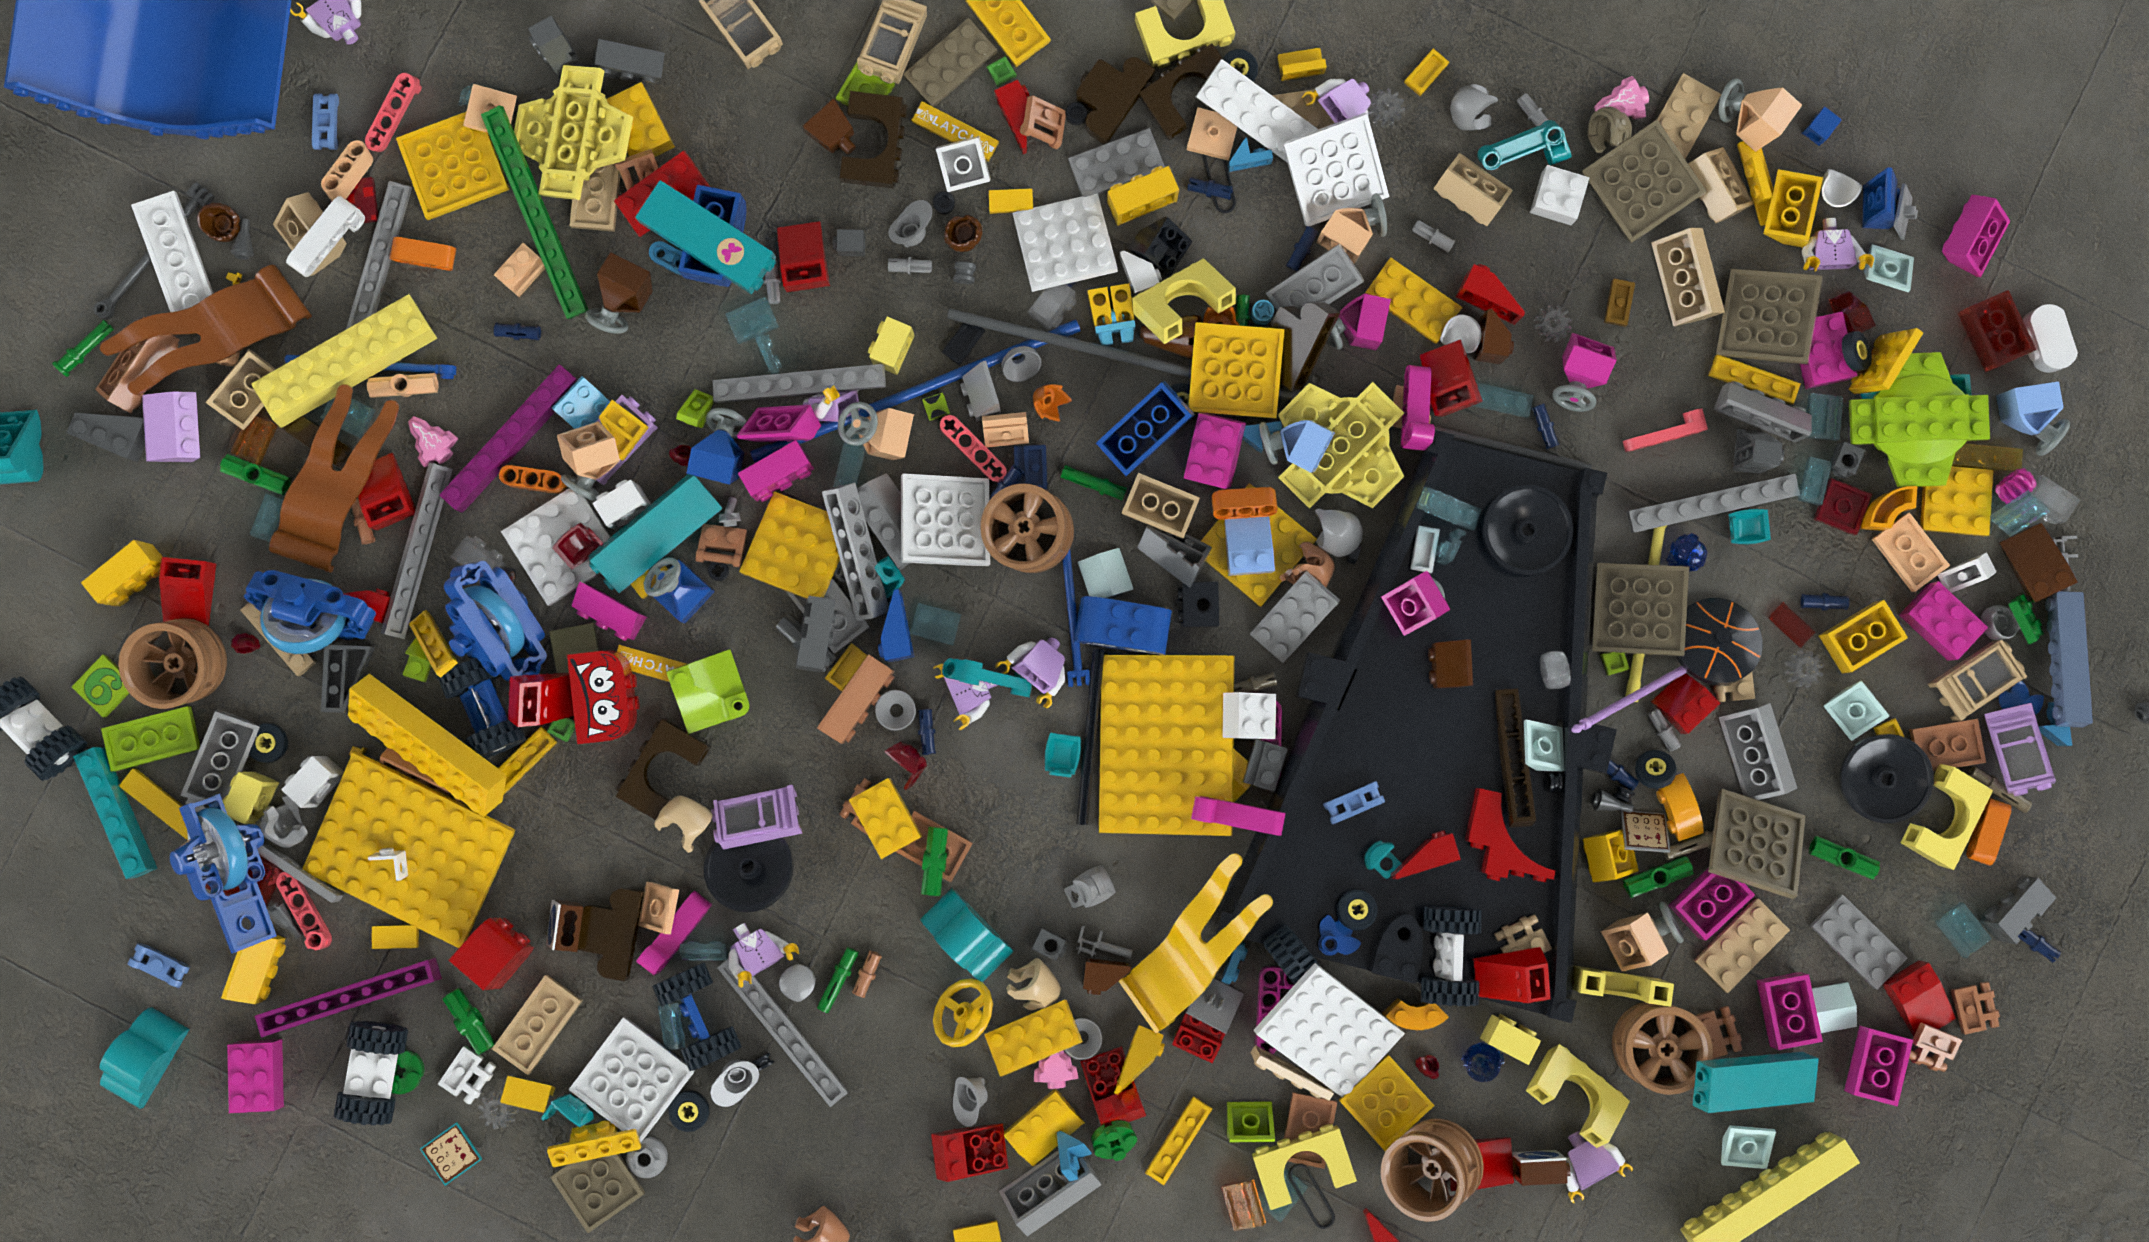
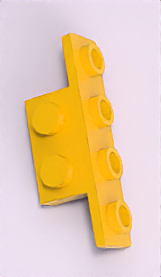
M1742 141L1737 144L1744 173L1760 226H1765L1773 193V185L1762 148L1755 152Z
M606 1120L591 1125H583L582 1127L572 1128L568 1143L549 1146L547 1153L552 1166L558 1167L641 1149V1143L637 1130L630 1129L617 1132L618 1128Z

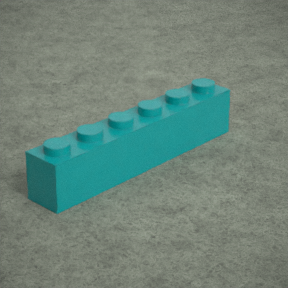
M93 747L73 756L125 878H138L158 869L125 791L119 787L121 782L116 771L111 772L106 748Z

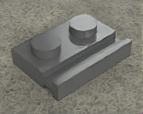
M1255 739L1242 782L1275 792L1287 748Z

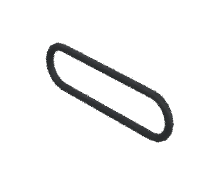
M1202 154L1209 181L1212 179L1206 155ZM1223 160L1228 185L1232 186L1226 160ZM1234 191L1231 194L1233 204L1228 210L1220 209L1216 196H1212L1214 205L1219 212L1224 214L1234 210L1236 206Z
M1302 1163L1293 1165L1288 1172L1289 1181L1315 1225L1321 1229L1329 1228L1335 1221L1334 1211L1308 1167ZM1303 1167L1332 1215L1329 1224L1322 1226L1317 1222L1292 1179V1172L1295 1168Z

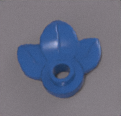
M2019 681L2012 686L2010 693L2007 691L2001 693L1998 701L2002 709L2032 703L2034 714H2037L2042 708L2044 696H2030L2025 683Z
M1327 915L1320 922L1319 931L1321 937L1318 941V947L1323 954L1331 956L1339 952L1348 955L1356 951L1361 945L1359 940L1351 937L1353 930L1346 928L1339 920L1335 922L1330 915ZM1332 940L1333 947L1327 948L1325 946L1326 941Z

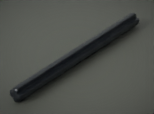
M1094 649L1092 653L1076 820L1078 825H1088L1105 653L1101 649Z

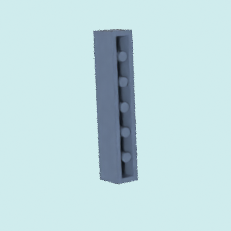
M2059 591L2048 596L2045 602V608L2048 611L2047 631L2050 635L2048 652L2051 654V665L2049 671L2053 680L2051 695L2054 698L2052 715L2058 727L2083 728L2093 723L2083 592Z

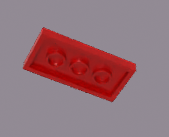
M685 150L613 200L639 237L645 235L650 229L640 224L635 217L660 180L692 201L694 200L697 185L710 187Z

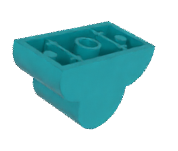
M37 410L0 412V484L37 482L41 479L43 475V454L39 445L41 440V421Z
M953 888L920 919L934 936L940 947L963 969H967L981 982H984L1014 952L1009 944Z
M153 1007L147 1008L137 1017L129 1030L121 1033L105 1052L99 1066L100 1070L104 1072L100 1080V1086L139 1109L144 1108L190 1029Z

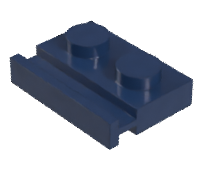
M1046 445L1014 446V464L1024 471V474L1016 484H1032L1047 490Z

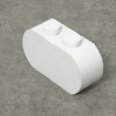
M2047 304L2030 311L2024 316L2021 322V333L2023 339L2027 342L2029 348L2028 356L2033 361L2035 368L2042 372L2052 373L2070 366L2075 361L2078 352L2062 308Z

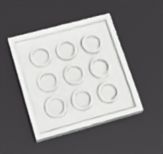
M1367 113L1356 115L1282 143L1306 226H1312L1330 219L1335 210L1361 208L1371 204L1372 195L1375 193L1379 194L1382 199L1389 197Z
M1098 193L1034 207L1031 210L1013 212L1032 292L1118 272Z
M902 474L901 562L989 566L990 553L987 551L981 536V518L989 502V479Z
M570 488L501 531L547 606H551L576 590L579 582L587 583L601 574L600 572L596 574L588 565L590 563L589 558L571 570L552 549L556 541L580 522L584 526L589 527L603 543L610 538V535L587 499Z
M624 1016L569 1088V1091L621 1131L636 1129L641 1143L696 1070L689 1071L686 1062Z

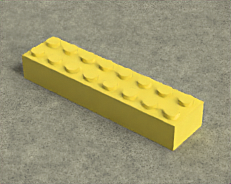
M408 294L251 383L272 420L282 428L335 398L340 385L348 384L354 387L438 338L417 304Z
M1831 1132L1821 1133L1815 1138L1816 1141L1810 1145L1806 1144L1799 1147L1797 1153L1793 1156L1785 1157L1773 1169H1766L1761 1172L1758 1179L1753 1182L1748 1181L1744 1183L1738 1192L1724 1196L1722 1202L1718 1205L1707 1207L1698 1218L1687 1220L1684 1223V1227L1680 1230L1688 1242H1740L1860 1162L1845 1139Z

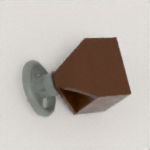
M610 252L597 273L603 306L602 308L587 310L585 317L591 325L602 331L621 334L626 332L629 326L627 321L619 315V312L640 313L653 292L651 275L649 271ZM615 321L619 322L621 324V327H618L615 324Z

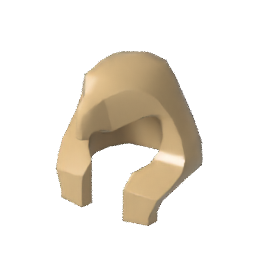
M676 796L662 808L655 820V827L660 831L662 827H668L672 823L677 824L684 834L681 841L682 846L689 853L694 849L692 843L695 838L711 822L712 812L692 799Z
M1036 958L1017 970L1010 968L1007 978L1015 983L1022 982L1027 978H1033L1028 986L1020 990L1010 984L1006 987L1007 993L1014 999L1029 1000L1027 1003H1024V1008L1028 1010L1044 1009L1051 1006L1058 999L1061 991L1059 982L1041 959Z

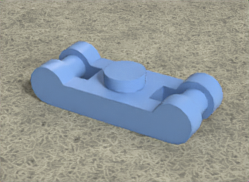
M322 94L313 95L312 147L314 150H322L323 147H328L329 150L338 149V94H329V96H323ZM323 105H328V109H322ZM322 133H327V139H322Z
M1377 781L1323 803L1325 810L1328 809L1331 817L1329 819L1331 824L1338 823L1384 803L1385 799L1383 795L1380 796L1377 789L1379 787ZM1367 792H1369L1372 797V800L1368 802L1366 801V798L1364 796V794ZM1339 804H1343L1345 809L1342 813H1339L1336 807Z
M137 943L134 949L136 952L133 957H130L127 964L153 975L173 987L180 988L183 983L182 978L184 974L188 973L190 966L148 945ZM144 955L150 956L148 962L142 961ZM172 968L176 970L174 975L170 974Z

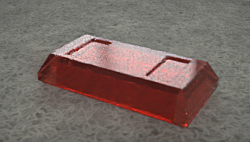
M1784 602L1768 617L1799 648H1802L1816 633Z

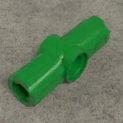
M229 454L222 459L220 464V472L281 495H285L291 485L290 477ZM258 470L259 476L253 480V472Z
M928 827L926 850H924L922 863L924 873L921 894L941 896L943 872L945 873L947 852H945L948 837L947 828Z
M1818 836L1814 837L1808 848V854L1832 863L1836 867L1847 869L1871 880L1878 875L1880 862L1859 854L1852 849L1842 847ZM1845 852L1848 858L1847 861L1843 864L1841 861V855Z
M1683 856L1623 879V886L1629 898H1633L1656 888L1666 887L1669 883L1693 875V867L1687 856ZM1657 871L1662 873V880L1659 883H1656L1654 880V874Z
M461 988L454 990L442 999L454 1017L455 1027L461 1035L467 1037L477 1055L484 1053L496 1044L484 1026L485 1022L482 1014L477 1008L472 1007Z

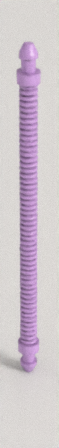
M1682 666L1672 670L1592 716L1583 718L1579 724H1575L1572 727V732L1579 733L1582 729L1587 730L1591 728L1592 725L1666 685L1687 673V671Z

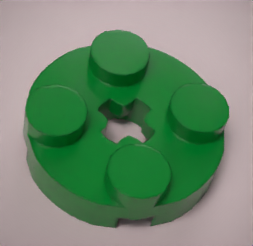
M405 1048L404 1053L398 1054L391 1094L408 1093L420 1084L419 1082L424 1075V1064L417 1053H413ZM398 1065H400L401 1068L405 1067L406 1072L403 1073V1077H400V1075L396 1074Z
M1116 1120L1112 1121V1125L1106 1128L1105 1125L1100 1126L1093 1133L1091 1143L1094 1154L1097 1157L1120 1161L1126 1157V1153L1137 1142V1136L1131 1124L1126 1121Z

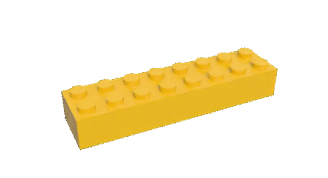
M371 674L365 676L349 689L348 717L352 722L358 723L371 736L381 740L387 748L397 752L403 760L409 761L422 774L432 778L438 786L444 787L451 792L454 798L463 801L473 812H477L485 817L503 801L507 776L504 772Z

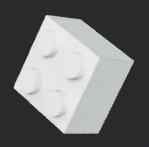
M980 136L936 148L947 192L990 181L991 178Z
M1547 165L1541 173L1530 213L1572 225L1578 218L1590 177Z
M632 480L619 482L615 486V490L610 493L606 491L596 497L597 501L592 503L605 525L615 531L629 523L651 505L640 485Z
M1223 693V738L1275 739L1276 694Z
M328 756L307 757L300 764L301 769L286 779V785L282 788V791L300 808L317 807L340 782L344 771Z

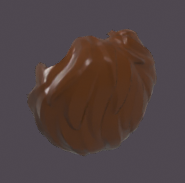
M213 202L203 206L198 212V226L211 239L219 242H230L240 232V217L227 205Z
M965 215L964 217L955 216L946 224L944 241L957 252L970 251L980 242L982 236L981 223L971 215Z

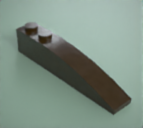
M263 406L259 413L276 424L265 406ZM303 415L281 429L311 448L320 426ZM337 438L333 464L343 469L354 448Z
M1518 688L1495 690L1500 760L1509 828L1532 826L1536 821L1529 766L1525 764L1524 728Z

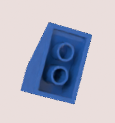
M1887 167L1863 185L1862 228L1890 229L1894 226L1900 189L1897 188L1898 181L1892 168Z
M899 589L893 592L881 635L882 644H878L880 657L884 658L887 662L914 657L903 595Z

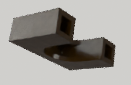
M1213 43L1208 46L1206 44L1196 50L1194 56L1191 58L1185 57L1178 62V67L1172 71L1170 69L1164 71L1159 76L1160 79L1154 83L1148 82L1142 91L1139 92L1140 99L1168 141L1187 129L1185 121L1171 101L1172 92L1175 86L1185 78L1199 77L1204 80L1208 79L1219 61L1223 60Z
M850 91L849 117L876 121L887 129L889 137L885 150L874 158L862 159L842 156L840 180L842 183L894 189V183L899 181V169H896L897 161H901L902 148H899L900 139H904L905 126L901 125L902 118L907 116V104H904L903 97Z
M664 719L654 724L651 730L653 735L649 741L646 740L639 750L641 755L638 760L634 759L628 768L629 775L626 780L622 779L616 788L618 791L617 798L654 820L657 819L660 811L670 799L659 794L651 787L647 775L651 761L660 753L669 751L696 766H700L711 748L708 744Z

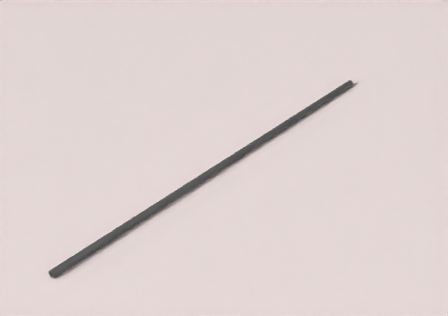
M952 308L948 312L947 319L1191 378L1192 367ZM1279 388L1278 399L1291 402L1299 393ZM1435 426L1437 431L1453 434V440L1578 471L1584 468L1591 469L1592 467L1590 463Z

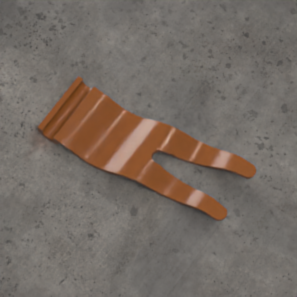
M269 265L258 271L255 279L219 290L190 308L147 316L131 323L118 334L104 341L100 345V351L104 355L110 356L153 337L196 333L200 335V342L177 348L165 354L144 373L128 384L130 393L139 395L173 372L191 366L211 364L227 359L259 340L293 329L300 319L306 318L308 320L312 315L277 266Z
M348 384L340 385L337 389L335 400L315 435L309 456L285 495L280 511L279 528L274 532L269 544V551L330 573L334 569V566L331 565L332 559L338 554L344 520L364 488L374 461L392 430L399 411V404L396 401H386L378 418L358 442L343 469L335 471L332 467L335 445L341 426L349 411L353 393L352 387Z

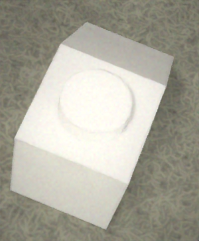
M1126 251L1120 252L1119 258L1134 297L1162 281L1159 269H1154L1152 263Z
M1986 552L1949 568L1937 576L1941 584L1952 593L1988 579L1996 573V570Z

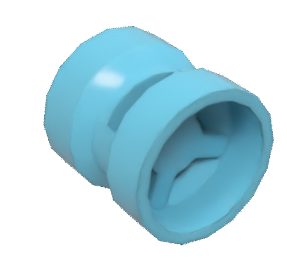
M1259 300L1254 304L1251 310V319L1256 325L1263 326L1271 321L1274 314L1272 303L1268 300Z

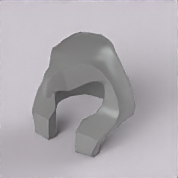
M1477 84L1461 87L1451 101L1450 112L1453 123L1461 130H1480L1491 126L1490 115L1484 114L1479 119H1475V117L1486 107L1497 102L1498 98L1489 95L1485 87Z
M1315 510L1323 532H1321L1316 540L1320 548L1337 557L1349 555L1358 548L1362 541L1363 529L1360 521L1354 514L1339 510Z
M284 794L281 797L285 803L276 808L268 806L263 811L264 815L255 824L260 827L266 839L280 847L289 848L302 842L307 836L308 831L301 821L298 805Z

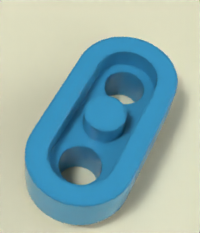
M662 241L653 243L649 248V256L652 261L677 275H681L678 272L679 267H677V263L681 260L682 251ZM660 251H665L663 257H658Z
M1241 942L1229 956L1221 982L1229 985L1231 981L1236 982L1240 969H1237L1239 961H1244L1248 952V948H1245V942Z

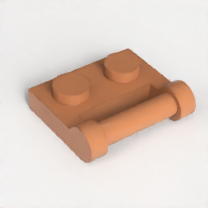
M1028 97L1024 123L1021 125L1020 133L1025 136L1035 137L1048 143L1051 148L1058 149L1062 144L1066 118L1065 110L1038 97ZM1034 123L1052 130L1053 135L1034 128Z
M651 149L626 157L625 161L614 163L616 169L620 171L627 190L634 186L628 170L629 167H635L640 181L658 169Z
M703 524L696 551V562L726 563L740 568L747 530ZM706 548L732 551L735 554L733 556L706 552Z

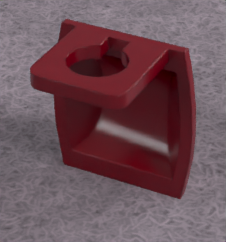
M580 522L565 532L552 546V549L573 570L589 558L588 555L596 550L598 546H602L603 542L589 527L584 526Z
M900 741L884 752L896 763L912 773L904 786V789L907 790L916 783L923 770L927 767L925 758L917 752V749L910 744L907 745Z

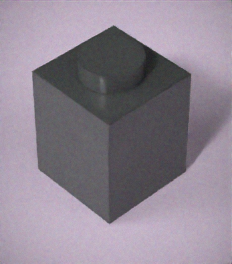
M837 229V236H833V249H837L839 256L865 257L866 235L864 230Z

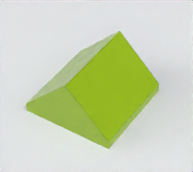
M1227 1102V1137L1229 1142H1275L1272 1102Z

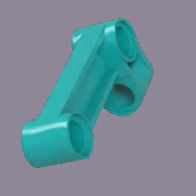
M1547 120L1540 126L1492 145H1484L1477 153L1478 160L1487 170H1495L1502 164L1540 149L1544 150L1549 165L1557 164L1572 156L1564 130L1553 120ZM1552 129H1556L1554 135L1548 137L1549 132ZM1489 154H1494L1491 160L1485 161Z
M948 658L944 662L942 672L946 678L979 686V681L1011 688L1010 694L1030 698L1032 684L1017 672L1014 673V676L985 670L982 669L983 663L966 659Z

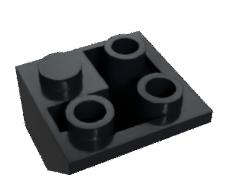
M1165 216L1141 229L1128 249L1137 257L1152 263L1154 269L1158 268L1160 273L1170 277L1193 241L1172 220Z

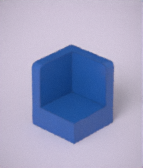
M1824 106L1814 116L1802 134L1820 146L1829 138L1841 122V118Z

